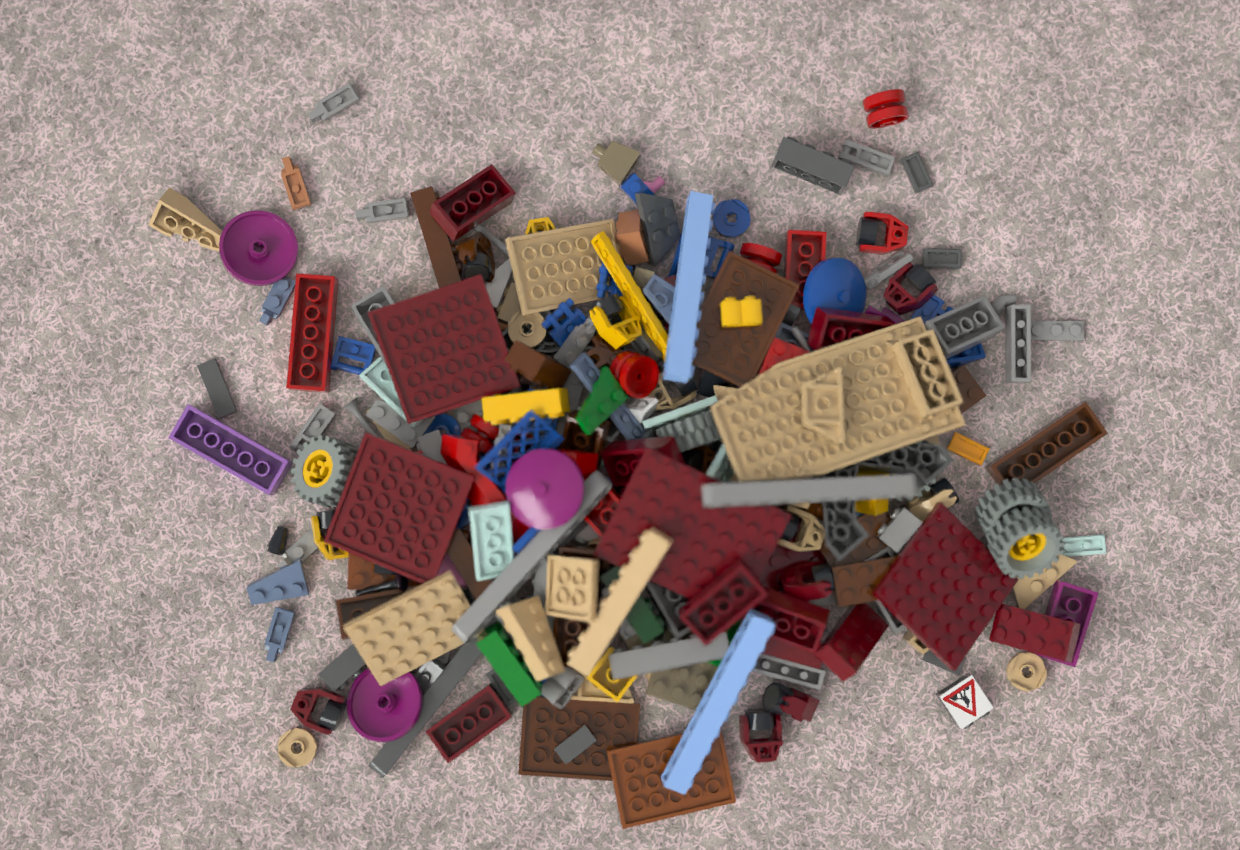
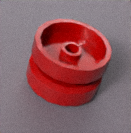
M902 89L882 91L863 99L864 111L870 113L866 117L868 128L877 129L892 126L909 118L908 108L902 105L906 101Z
M746 242L742 243L739 253L743 258L777 274V270L774 267L780 264L782 258L780 252L763 245Z
M624 351L618 354L610 366V372L623 391L634 398H644L650 395L659 380V368L655 360L634 351Z
M474 413L469 422L478 429L477 432L470 428H464L459 436L481 438L480 452L488 454L494 448V444L491 442L498 438L499 429L487 421L484 422L483 418Z

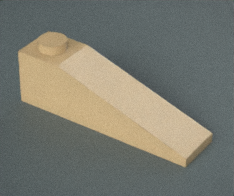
M169 187L160 198L148 225L166 236L172 237L173 233L183 236V241L189 242V239L198 240L200 246L219 252L222 230L187 197Z

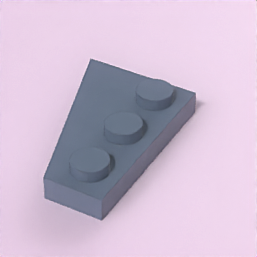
M653 274L643 289V293L670 324L675 287Z
M301 557L293 563L279 568L278 571L270 575L267 574L248 584L247 591L251 605L309 595Z

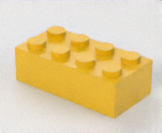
M568 388L482 398L484 422L491 421V425L508 423V419H510V423L519 422L530 409L542 419L546 418V414H548V418L565 416V412H570Z

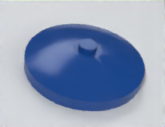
M828 258L819 262L811 270L803 292L804 309L810 323L812 324L816 307L863 313L866 304V285L860 270L854 263L844 258Z

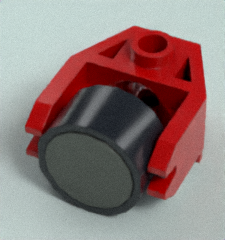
M865 212L858 223L856 245L859 246V251L864 253L886 255L898 251L907 245L909 226L891 214ZM878 221L886 224L885 240L882 246H874L877 237Z

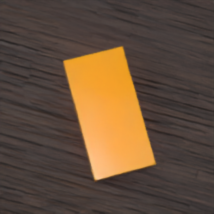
M954 432L946 448L982 466L990 448L957 432Z

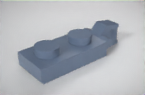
M286 276L279 282L274 283L262 305L261 323L269 325L272 318L277 319L281 315L295 288V280Z
M280 607L275 608L264 644L266 645L265 649L269 650L266 658L267 661L276 662L278 653H283L295 616L294 611Z

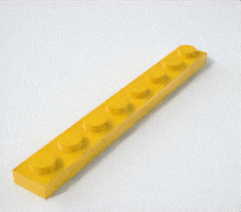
M602 231L590 242L621 293L630 303L635 315L640 316V324L663 354L661 358L665 363L668 335L662 327L661 321L654 314L651 305L643 296L640 287L637 286L632 278L631 272L626 268L621 256L613 247L610 238Z

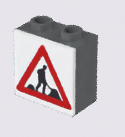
M969 673L936 693L947 713L960 729L969 728L974 724L973 721L978 718H984L993 709L986 695L974 677Z

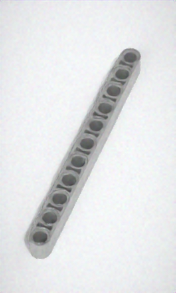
M599 471L594 472L584 482V500L574 518L560 527L541 529L453 625L451 630L465 644L471 642L497 614L495 611L501 609L545 562L548 555H551L610 491L613 484Z
M916 475L723 483L702 486L703 507L706 508L918 496Z

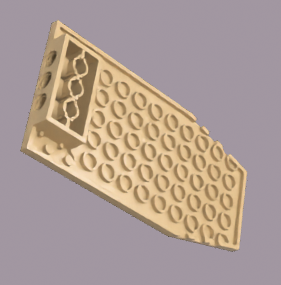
M921 316L780 362L710 407L738 483L821 476L966 425L958 407L963 403L961 395L934 331L926 330ZM837 367H842L843 444H839L802 425L801 385Z

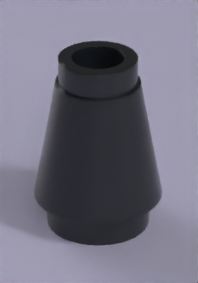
M277 526L267 545V552L280 556L283 555V552H286L289 529Z

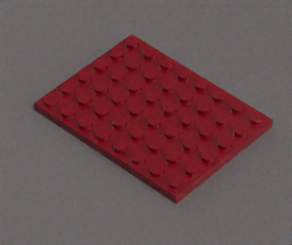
M646 446L594 551V555L622 568L625 563L629 564L632 560L629 556L633 549L640 547L642 543L640 538L645 530L650 531L654 527L672 538L673 542L649 580L691 599L738 559L759 580L791 514L773 505L703 507L702 486L723 484L724 482Z

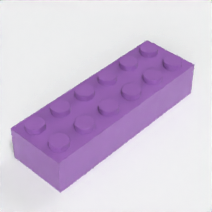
M189 404L168 437L268 495H275L293 464L291 460Z

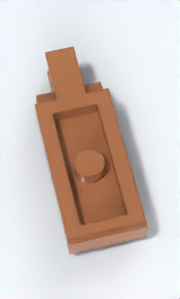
M289 156L282 158L285 169L281 170V176L292 209L295 211L312 205L298 165L293 166Z

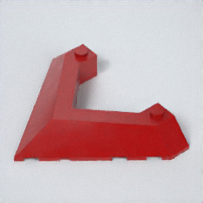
M442 434L440 454L446 464L476 476L468 496L473 507L507 501L506 493L502 488L475 468L481 461L479 458L481 438ZM560 448L557 450L569 456L577 464L584 482L596 472L598 453ZM510 509L514 546L531 527L521 522Z

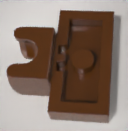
M598 334L590 340L594 348L586 354L589 358L596 359L597 363L595 366L598 369L605 365L610 369L613 360L623 351L621 348L615 349Z

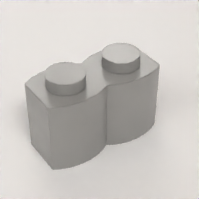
M564 667L565 672L550 677L542 686L541 694L559 709H562L569 702L573 693L580 688L585 679L571 667Z

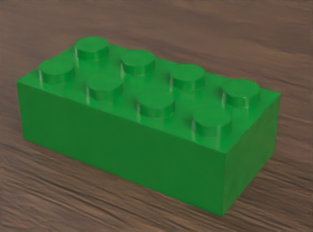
M499 620L484 629L478 635L476 645L521 707L541 695L544 679L536 681L524 661L525 657L517 649Z

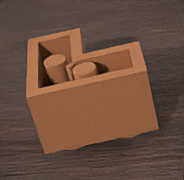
M638 209L619 213L618 221H616L617 232L614 233L616 243L620 244L621 259H625L626 265L649 262Z

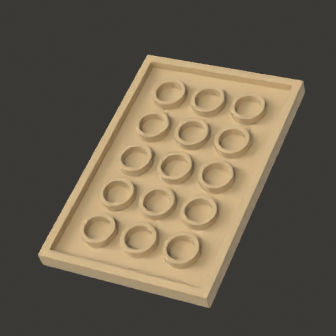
M613 219L505 239L522 316L558 309V305L561 302H565L568 298L574 302L573 305L601 300L597 298L598 291L596 286L600 279V273L598 272L599 267L602 265V260L590 241L598 233L604 231L607 237L610 238L616 252L620 255L619 243H616L614 236L616 229ZM608 276V277H607V285H608V286H609V284H610V277H611V276Z
M451 570L343 624V627L377 682L382 686L464 644L451 629L471 605Z

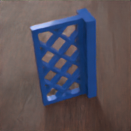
M530 409L475 468L506 493V480L513 466L511 465L512 458L522 457L524 454L538 449L555 450L564 438L553 426H550ZM533 417L535 419V426L526 427L528 421ZM548 429L539 437V430ZM534 431V438L526 439V432ZM521 433V440L513 441V437ZM533 443V445L527 451H525V444ZM520 445V452L512 453V447ZM502 448H507V454L499 456V451ZM507 460L506 466L498 467V461ZM494 462L493 469H484L488 463ZM506 471L505 475L498 480L497 473Z

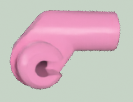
M660 176L653 182L643 181L653 193L665 184V181Z

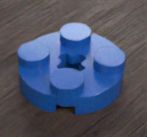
M737 199L720 202L713 213V225L716 231L724 237L731 238L745 233L750 225L748 207ZM734 214L736 222L729 223L726 216Z

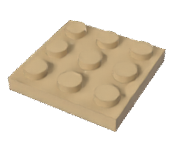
M548 555L546 615L589 622L596 621L598 560Z

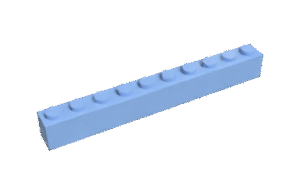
M690 191L686 201L663 372L664 380L686 383L690 377H693L694 366L691 363L692 359H695L697 350L694 347V340H697L699 335V329L696 328V325L700 321L701 310L698 309L699 303L702 304L704 292H701V286H704L706 274H703L704 267H707L708 264L706 249H709L711 238H708V232L712 230L713 220H710V217L715 210V203L712 202L713 195Z
M753 609L747 612L661 775L664 787L684 795L692 787L694 776L701 770L702 761L710 753L711 744L719 736L720 727L728 719L732 705L736 704L741 688L745 687L750 671L754 670L759 654L764 651L768 637L775 630V623L770 616Z

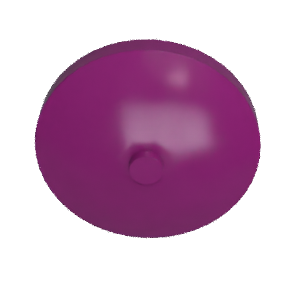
M255 210L241 213L228 222L220 236L219 252L224 267L235 279L248 285L267 286L279 282L291 272L297 259L298 243L294 231L285 220L273 213Z
M538 449L524 454L514 463L506 480V498L513 514L524 524L536 529H553L568 523L578 513L584 500L585 484L579 467L569 456L557 450Z
M367 668L355 679L347 698V713L353 728L364 738L375 742H391L403 737L414 727L422 710L423 696L420 684L409 671L380 686L370 669Z

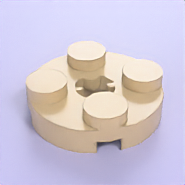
M521 311L516 312L508 323V334L511 341L515 343L518 340L532 348L541 344L546 336V330L541 326L544 318L539 313L522 316ZM523 325H531L530 329L532 330V332L530 334H528V332L527 334H524V329L522 328Z
M1030 652L1017 653L1007 664L1008 680L1015 688L1021 691L1028 692L1038 689L1046 680L1047 670L1045 669L1044 662L1036 654ZM1028 666L1031 674L1024 677L1022 669Z
M296 727L290 729L278 741L279 758L289 767L305 766L314 759L317 753L318 744L316 738L305 728ZM295 742L297 744L300 743L302 745V751L300 753L299 750L297 751V753L293 750L295 748L293 746Z

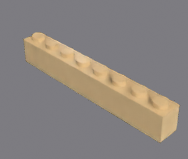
M654 527L650 531L645 530L640 538L642 541L640 547H635L629 556L632 560L629 564L625 563L619 574L622 576L619 581L614 580L610 586L609 591H611V594L608 598L604 597L598 607L601 610L598 615L596 614V621L588 622L591 625L588 631L583 630L578 638L581 641L578 647L574 646L568 654L570 660L567 664L587 677L596 666L673 542L672 538Z

